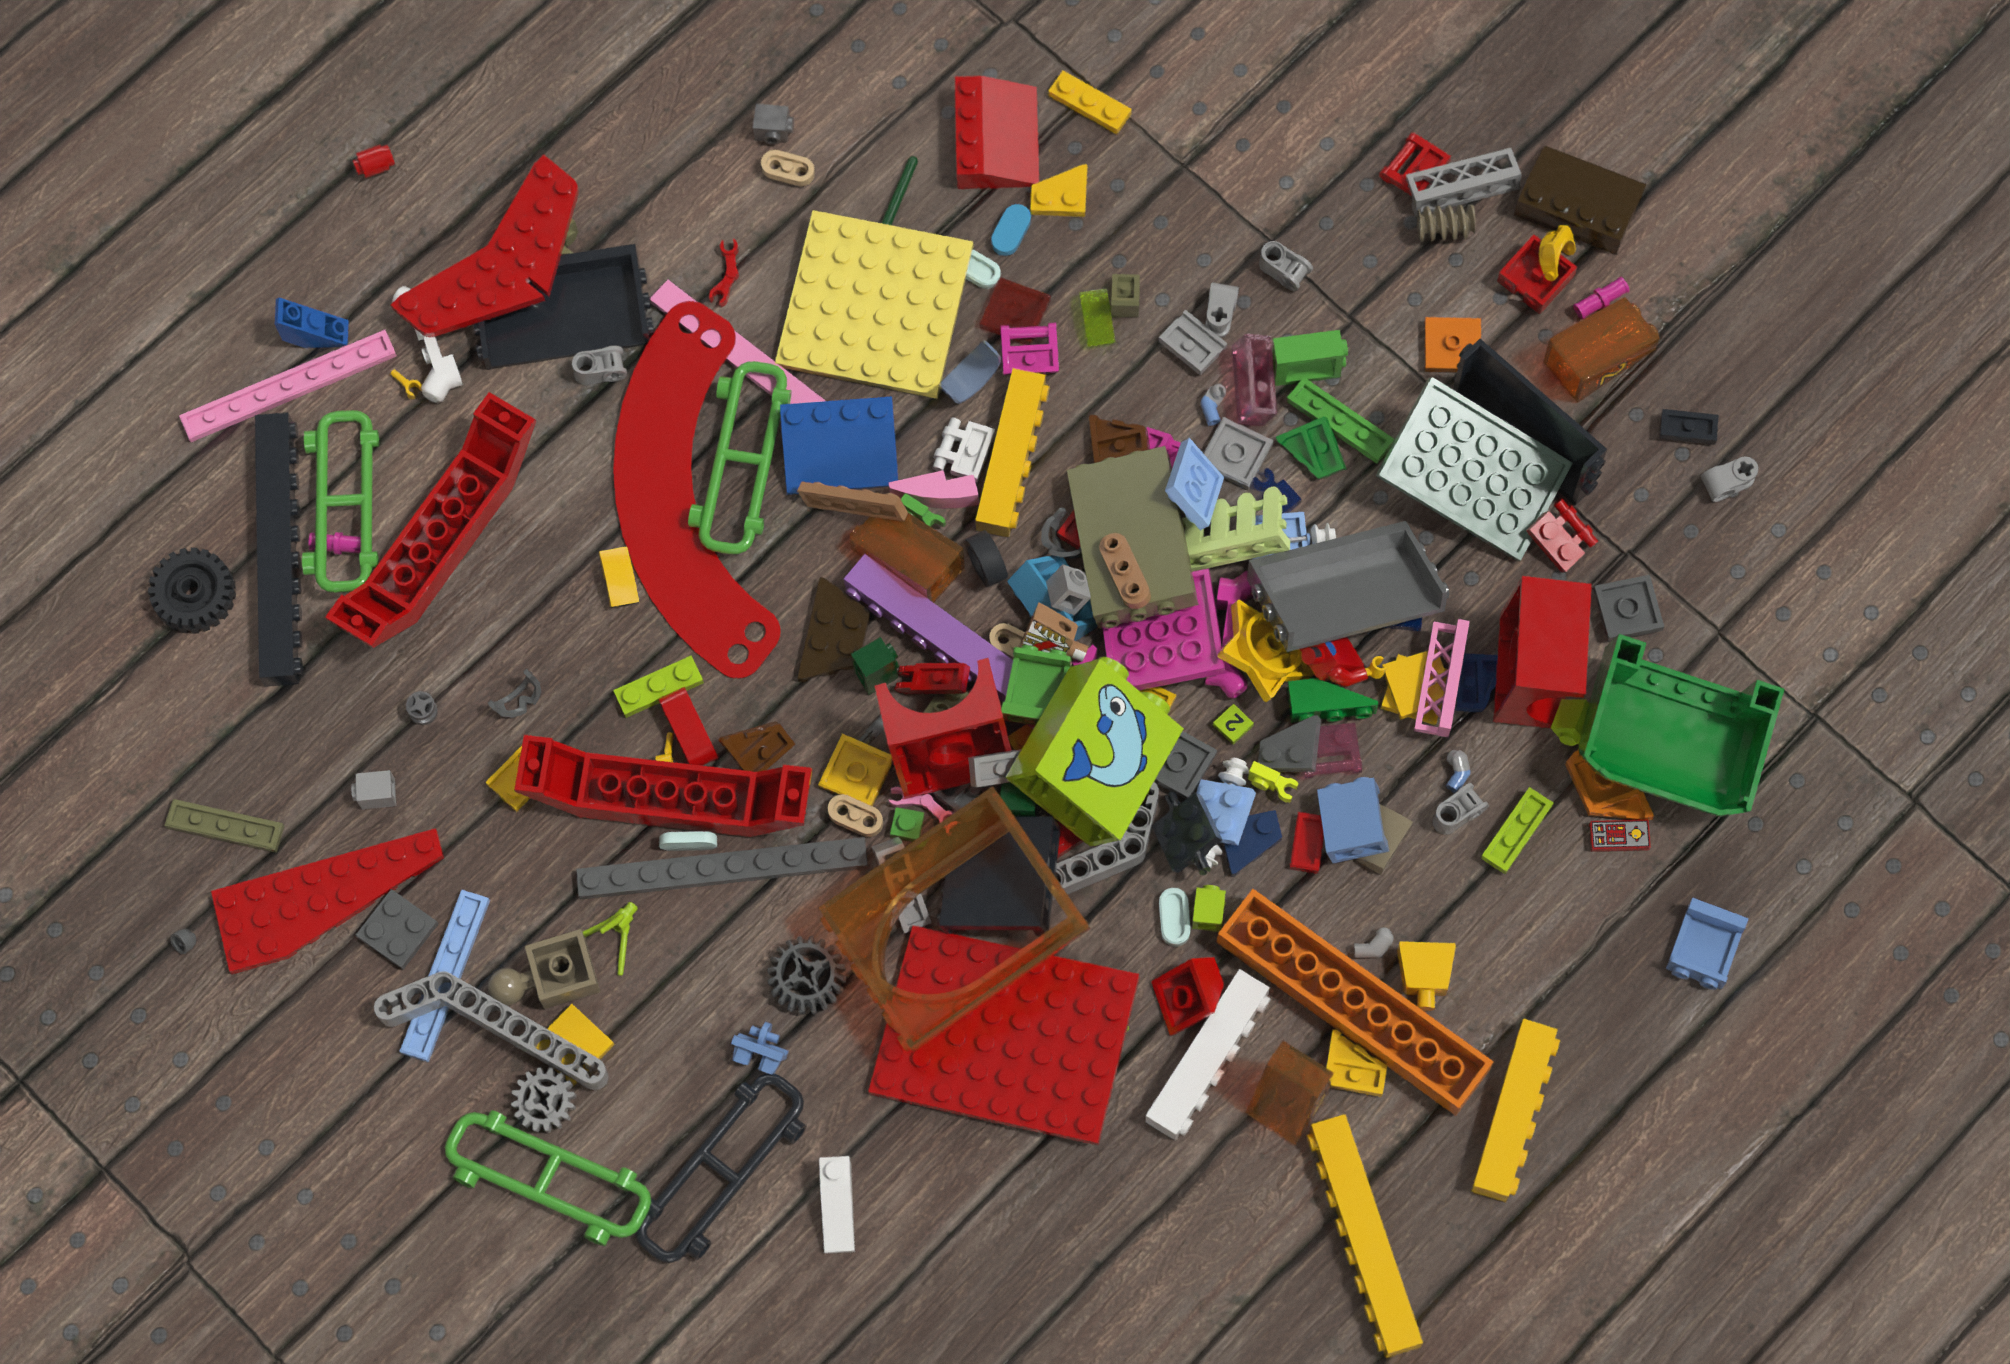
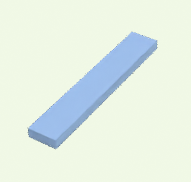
M461 890L429 976L445 971L461 979L490 903L489 898ZM449 982L441 984L438 992H448L452 984ZM421 994L418 1004L423 1001V994ZM444 1006L412 1019L400 1053L429 1063L449 1008Z

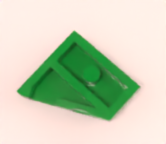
M1325 416L1276 436L1277 441L1286 447L1318 479H1324L1346 470L1329 420Z

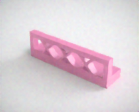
M1458 619L1456 626L1433 622L1414 728L1416 732L1449 737L1470 621ZM1438 631L1453 633V643L1443 649L1436 639ZM1436 647L1439 652L1434 655V650ZM1452 649L1451 657H1449L1447 652ZM1443 656L1449 664V668L1438 675L1432 667V662ZM1430 673L1434 677L1431 681H1429ZM1447 676L1445 684L1442 679ZM1438 682L1444 691V696L1434 702L1428 695L1427 690ZM1425 701L1429 703V706H1427L1426 708H1424ZM1442 703V708L1440 711L1437 706ZM1433 709L1440 718L1439 726L1423 725V715Z

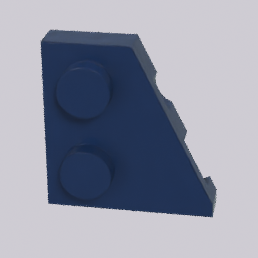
M1464 653L1454 711L1482 712L1490 699L1491 691L1495 688L1497 682L1496 667L1498 655Z
M1276 810L1249 815L1238 846L1223 843L1231 877L1237 876L1243 868L1252 861L1255 862L1266 850L1273 848L1282 840Z

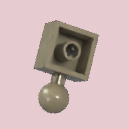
M581 929L525 946L531 971L520 974L510 968L500 969L490 977L488 982L490 997L506 1006L516 1004L522 999L525 990L535 987L544 1009L601 992L586 938ZM565 965L567 970L564 973H560V967Z

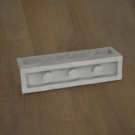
M1508 148L1406 175V181L1413 197L1412 210L1414 215L1417 216L1418 209L1422 214L1425 206H1429L1431 212H1433L1435 206L1445 209L1447 205L1453 207L1520 189L1521 172L1512 149ZM1507 158L1510 168L1501 170L1493 165L1495 161ZM1474 166L1484 169L1483 174L1479 176H1473L1467 173L1470 167ZM1447 173L1459 176L1456 182L1447 183L1441 180V178ZM1426 180L1431 182L1432 185L1429 189L1418 191L1415 182Z

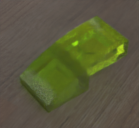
M1107 288L1079 292L1087 347L1115 343Z

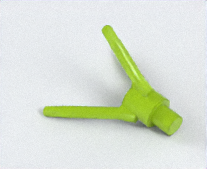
M628 902L624 908H620L615 915L583 931L585 937L598 931L603 934L611 928L621 933L618 960L619 976H622L624 972L627 937L630 929L629 924L633 920V914L638 910L637 906L632 902Z

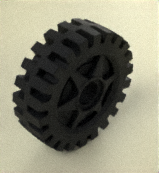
M192 547L191 551H187L186 548L179 549L180 554L170 553V559L166 560L163 558L160 561V568H154V577L150 576L149 579L151 586L148 587L149 599L156 614L170 628L176 631L179 629L181 633L191 631L193 634L199 633V629H203L206 632L211 630L210 625L218 626L221 617L226 619L229 615L228 609L232 610L234 606L232 600L236 598L235 582L228 567L214 553L211 554L205 549L199 551L198 548ZM191 587H198L195 593L191 595L186 594Z

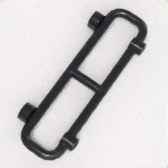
M767 1073L759 1076L751 1085L743 1082L734 1094L738 1101L657 1199L654 1200L651 1197L649 1211L635 1236L639 1245L654 1258L664 1263L679 1261L687 1253L696 1260L702 1258L712 1244V1241L704 1236L703 1233L782 1137L791 1144H794L803 1135L807 1125L798 1119L804 1106L803 1096L785 1078L777 1074ZM767 1085H774L790 1097L792 1107L740 1171L736 1173L713 1155L711 1151L746 1108L756 1101L760 1091ZM704 1162L726 1179L729 1184L674 1250L666 1251L648 1237L647 1229L652 1222L661 1216L665 1206L698 1166Z

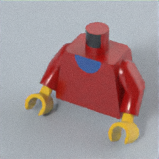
M1348 637L1300 649L1302 661L1311 667L1319 680L1332 681L1341 687H1349L1368 680V676L1380 679L1388 666L1384 668L1377 667L1384 659L1382 656L1374 657L1369 667L1365 668L1366 666Z

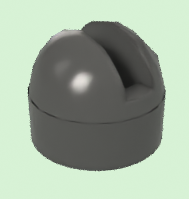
M186 928L178 930L170 936L172 946L180 954L190 951L197 941L196 935Z

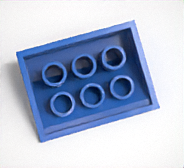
M892 396L780 405L787 495L799 494L797 490L801 482H820L828 486H845L849 489L857 490L889 487V482L898 481Z

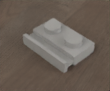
M1186 310L1159 337V342L1199 375L1227 348V343Z

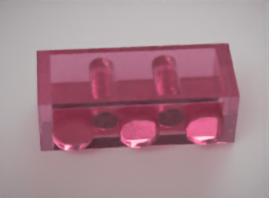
M1244 334L1232 345L1238 424L1263 426L1277 415L1271 336Z

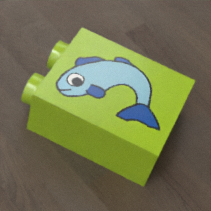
M1100 657L1097 660L1069 668L1005 777L1088 846L1120 841L1184 729L1168 716L1170 707L1165 700L1153 693L1137 690L1127 681L1129 676L1127 669L1116 660L1108 657Z

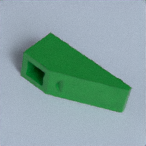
M1317 678L1288 681L1287 696L1291 723H1299L1311 716H1318L1321 720L1327 719L1328 722L1341 721L1344 717L1355 716L1356 719H1366L1371 717L1372 714L1377 713V700Z

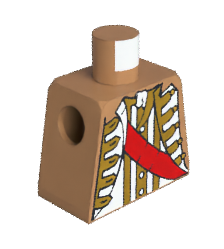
M1038 602L1019 648L1022 645H1031L1037 647L1038 651L1043 652L1060 650L1066 652V656L1083 662L1089 646L1074 640L1078 628L1075 622Z

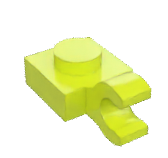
M1255 761L1249 770L1248 780L1252 781L1253 786L1265 791L1267 789L1272 791L1276 789L1282 801L1291 802L1292 796L1286 794L1284 789L1291 787L1297 790L1299 783L1296 780L1280 776V772Z

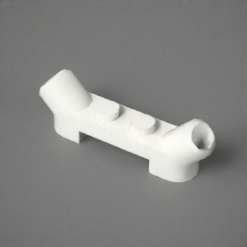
M406 286L398 288L393 296V302L401 294L410 290V288ZM415 329L418 340L424 339L426 347L422 348L426 364L432 363L433 365L421 386L422 394L432 402H443L450 389L463 385L453 355L442 358L436 337H425Z

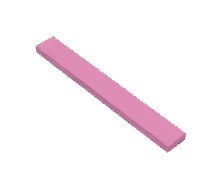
M669 280L650 298V302L666 315L672 307L681 302L695 301ZM687 315L680 320L679 325L689 333H693L699 327V320L693 315ZM707 330L702 334L701 342L709 348H714L721 342V335L716 330ZM735 331V346L725 361L734 368H738L741 364L748 361L764 362L779 366L787 377L786 389L792 391L790 404L825 401ZM755 372L745 375L772 396L776 386L774 376Z
M383 330L179 415L190 442H193L397 356L386 330Z

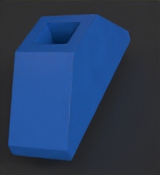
M282 298L276 299L275 327L282 341L304 348L345 347L348 345L349 320Z

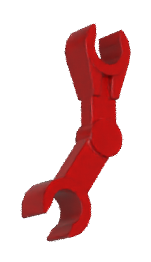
M733 239L734 248L730 251L725 250L723 240L720 243L721 253L726 257V275L709 293L711 303L716 295L723 296L719 302L721 308L727 304L731 286L739 277L735 258L739 248L735 239Z

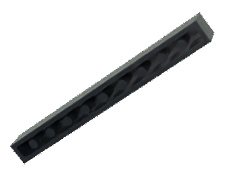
M288 412L255 415L259 678L265 687L299 684V674H303L302 658L298 657V648H301L303 645L302 633L298 631V621H302L301 605L297 604V595H300L302 590L301 580L297 578V568H301V557L299 551H296V542H300L299 525H296V516L300 515V505L298 499H295V490H299V477L295 473L294 464L299 463L298 449L294 447V439L298 438L297 422L292 421Z

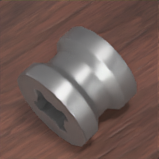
M419 691L413 693L407 699L406 709L413 722L418 725H427L435 720L438 709L430 694Z

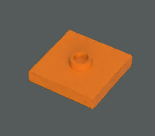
M1425 317V372L1457 373L1458 368L1456 366L1460 361L1461 357L1459 354L1467 344L1471 343L1473 345L1481 339V318Z

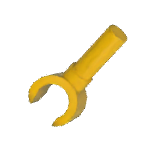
M395 369L391 371L390 374L406 388L408 398L416 399L415 395L409 390L412 387H417L422 392L421 383L417 380L409 381Z
M667 733L665 754L657 755L656 760L673 762L672 744L674 733Z

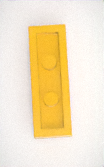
M1065 71L1061 72L1048 91V95L1051 98L1115 134L1119 133L1132 113L1131 108Z

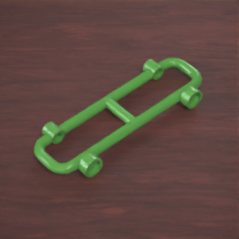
M748 361L736 368L732 378L722 376L719 378L717 398L727 400L707 496L704 506L691 505L688 519L689 527L699 528V539L708 550L725 554H741L751 547L755 534L762 535L764 518H759L781 416L780 405L790 404L792 391L786 389L787 377L785 372L774 364ZM750 372L772 375L776 379L761 454L728 449L743 379ZM726 460L758 465L749 512L745 520L744 535L738 543L716 541L710 536Z
M355 410L330 412L320 419L317 431H304L305 452L316 453L315 552L302 553L303 574L315 575L316 582L321 589L334 593L351 592L366 582L372 573V569L376 568L379 564L378 552H372L373 447H379L378 430H373L371 419L367 414ZM335 422H359L361 424V494L327 496L328 427ZM361 505L360 576L355 580L330 581L326 576L327 507Z
M491 1110L488 1116L477 1112L467 1113L460 1117L453 1127L445 1145V1153L449 1162L458 1167L453 1176L454 1180L464 1186L474 1188L480 1177L585 1223L589 1226L584 1237L598 1245L606 1246L611 1235L623 1238L636 1233L649 1211L651 1204L650 1192L646 1186L635 1180L637 1177L635 1172L621 1167L619 1173L514 1128L505 1124L507 1118L499 1112ZM472 1124H478L492 1133L501 1134L550 1156L535 1187L533 1188L459 1155L457 1146L467 1127ZM562 1161L606 1180L622 1190L637 1194L639 1204L629 1223L623 1226L617 1225L545 1193L560 1162Z

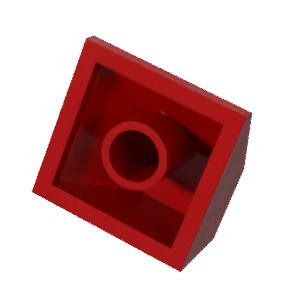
M1215 957L1191 958L1151 981L1170 1036L1178 1034L1215 1013L1224 986Z

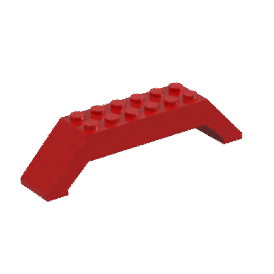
M488 392L473 413L474 418L462 450L364 584L345 596L341 594L325 616L326 620L372 648L418 622L514 487L536 420Z
M524 735L514 791L582 818L754 837L804 826L812 768L783 764V767L753 772L588 753L554 741L553 738Z

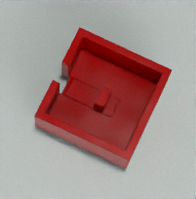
M1533 234L1499 272L1497 282L1512 294L1519 292L1524 296L1523 302L1541 314L1572 280L1577 266L1560 254L1558 277L1554 281L1547 280L1539 259V248L1542 240Z

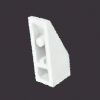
M850 1157L819 1158L824 1252H855Z

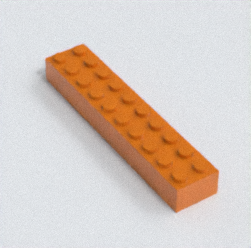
M1255 889L1250 891L1218 933L1217 943L1365 1049L1369 1054L1386 1064L1387 1067L1455 1116L1493 1065L1491 1059Z

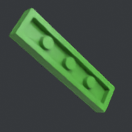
M1305 377L1302 378L1287 397L1289 404L1311 419L1317 420L1324 416L1327 417L1334 435L1377 464L1394 443V438Z

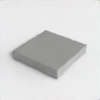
M1223 417L1204 455L1224 476L1225 480L1249 490L1273 445V440Z

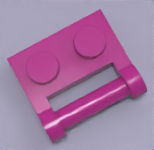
M1048 323V326L1009 328V325L1001 326L1004 376L1011 375L1013 368L1039 374L1059 373L1056 323ZM1049 338V344L1010 346V339Z

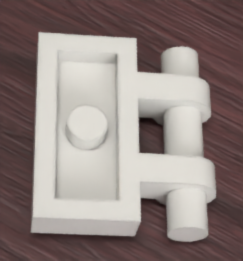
M951 418L948 426H945L942 432V437L944 438L940 448H937L935 451V462L932 468L936 471H943L945 464L951 463L953 464L951 475L958 477L974 475L975 482H978L995 436V429L969 421L964 431L959 429L961 421L957 418ZM954 441L961 442L957 453L950 451Z

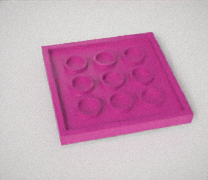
M1209 568L1192 572L1199 605L1176 610L1169 615L1159 614L1147 617L1140 622L1130 621L1121 623L1114 628H1103L1107 657L1116 660L1127 669L1129 673L1127 681L1137 690L1226 673L1224 661L1217 656L1222 649Z

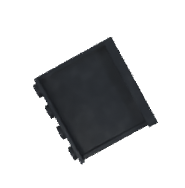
M953 817L952 827H949L947 834L950 844L949 853L944 858L946 876L940 888L941 897L943 898L942 907L937 912V923L946 934H952L953 930H1032L1037 937H1048L1061 827L1054 817Z

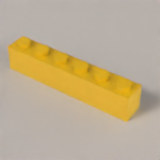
M1012 369L975 520L976 531L986 530L989 534L1009 537L1011 528L1016 529L1019 512H1015L1017 503L1023 502L1025 487L1022 486L1023 477L1028 478L1030 474L1031 461H1028L1030 452H1035L1038 436H1034L1036 427H1041L1044 414L1040 407L1042 401L1047 402L1050 386L1046 385L1044 374Z
M1527 1019L1522 1020L1471 1192L1502 1202H1506L1509 1195L1515 1196L1520 1181L1519 1178L1515 1177L1517 1167L1523 1168L1528 1153L1527 1150L1523 1149L1526 1139H1532L1536 1123L1531 1121L1533 1112L1540 1111L1544 1095L1539 1093L1542 1083L1548 1084L1552 1067L1547 1066L1550 1055L1556 1056L1560 1040L1555 1038L1558 1029Z

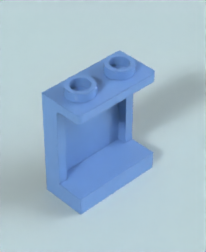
M1360 777L1346 784L1332 783L1325 788L1317 790L1326 853L1332 863L1389 852L1379 805L1378 794H1380V790L1374 777Z
M1692 898L1687 907L1666 969L1671 970L1672 974L1678 978H1692L1700 981V985L1711 990L1719 988L1722 990L1727 981L1729 969L1749 918Z

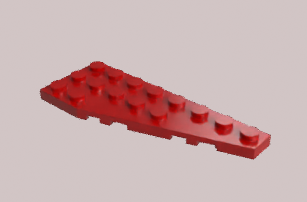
M434 828L212 890L211 894L229 972L233 975L291 958L297 954L296 951L309 943H314L320 939L321 935L333 927L342 925L376 903L375 900L389 893L391 889L393 891L396 890L401 883L412 876L416 877L442 860L444 854L437 829Z

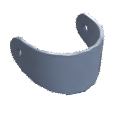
M983 340L938 386L955 403L965 402L991 379L1000 365L1001 357L988 342Z

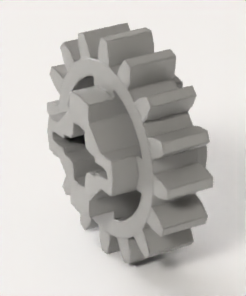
M537 1068V1075L535 1076L530 1072H526L528 1080L526 1082L522 1080L517 1081L519 1086H521L520 1091H512V1094L518 1100L512 1102L511 1106L520 1109L516 1112L515 1117L517 1119L525 1117L522 1125L528 1128L533 1123V1130L538 1133L542 1126L547 1133L551 1132V1125L554 1124L561 1129L562 1123L560 1120L564 1118L570 1121L571 1117L567 1114L568 1110H576V1106L570 1103V1100L577 1098V1094L568 1091L573 1087V1084L570 1081L564 1082L566 1076L563 1073H559L555 1077V1070L553 1068H549L547 1074L541 1068ZM549 1081L557 1085L545 1087L540 1082ZM531 1090L529 1100L526 1101L527 1093ZM539 1091L548 1097L546 1100L549 1109L541 1104L542 1100ZM563 1099L559 1111H557L558 1103ZM542 1113L547 1116V1119H537L532 1117V1115Z

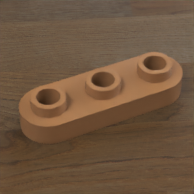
M1119 533L1106 535L1101 540L1099 549L1125 605L1132 609L1146 606L1150 601L1151 592L1126 538ZM1112 544H1118L1115 548H1109ZM1128 566L1126 570H1120L1121 567ZM1135 588L1139 589L1137 593H1130Z

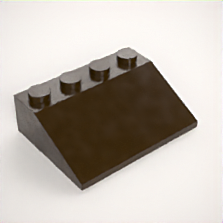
M1545 145L1524 185L1514 216L1553 231H1557L1559 225H1568L1574 239L1617 255L1647 184Z

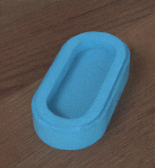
M1014 204L1005 210L992 235V247L996 253L1008 256L1016 252L1031 224V214L1027 207Z

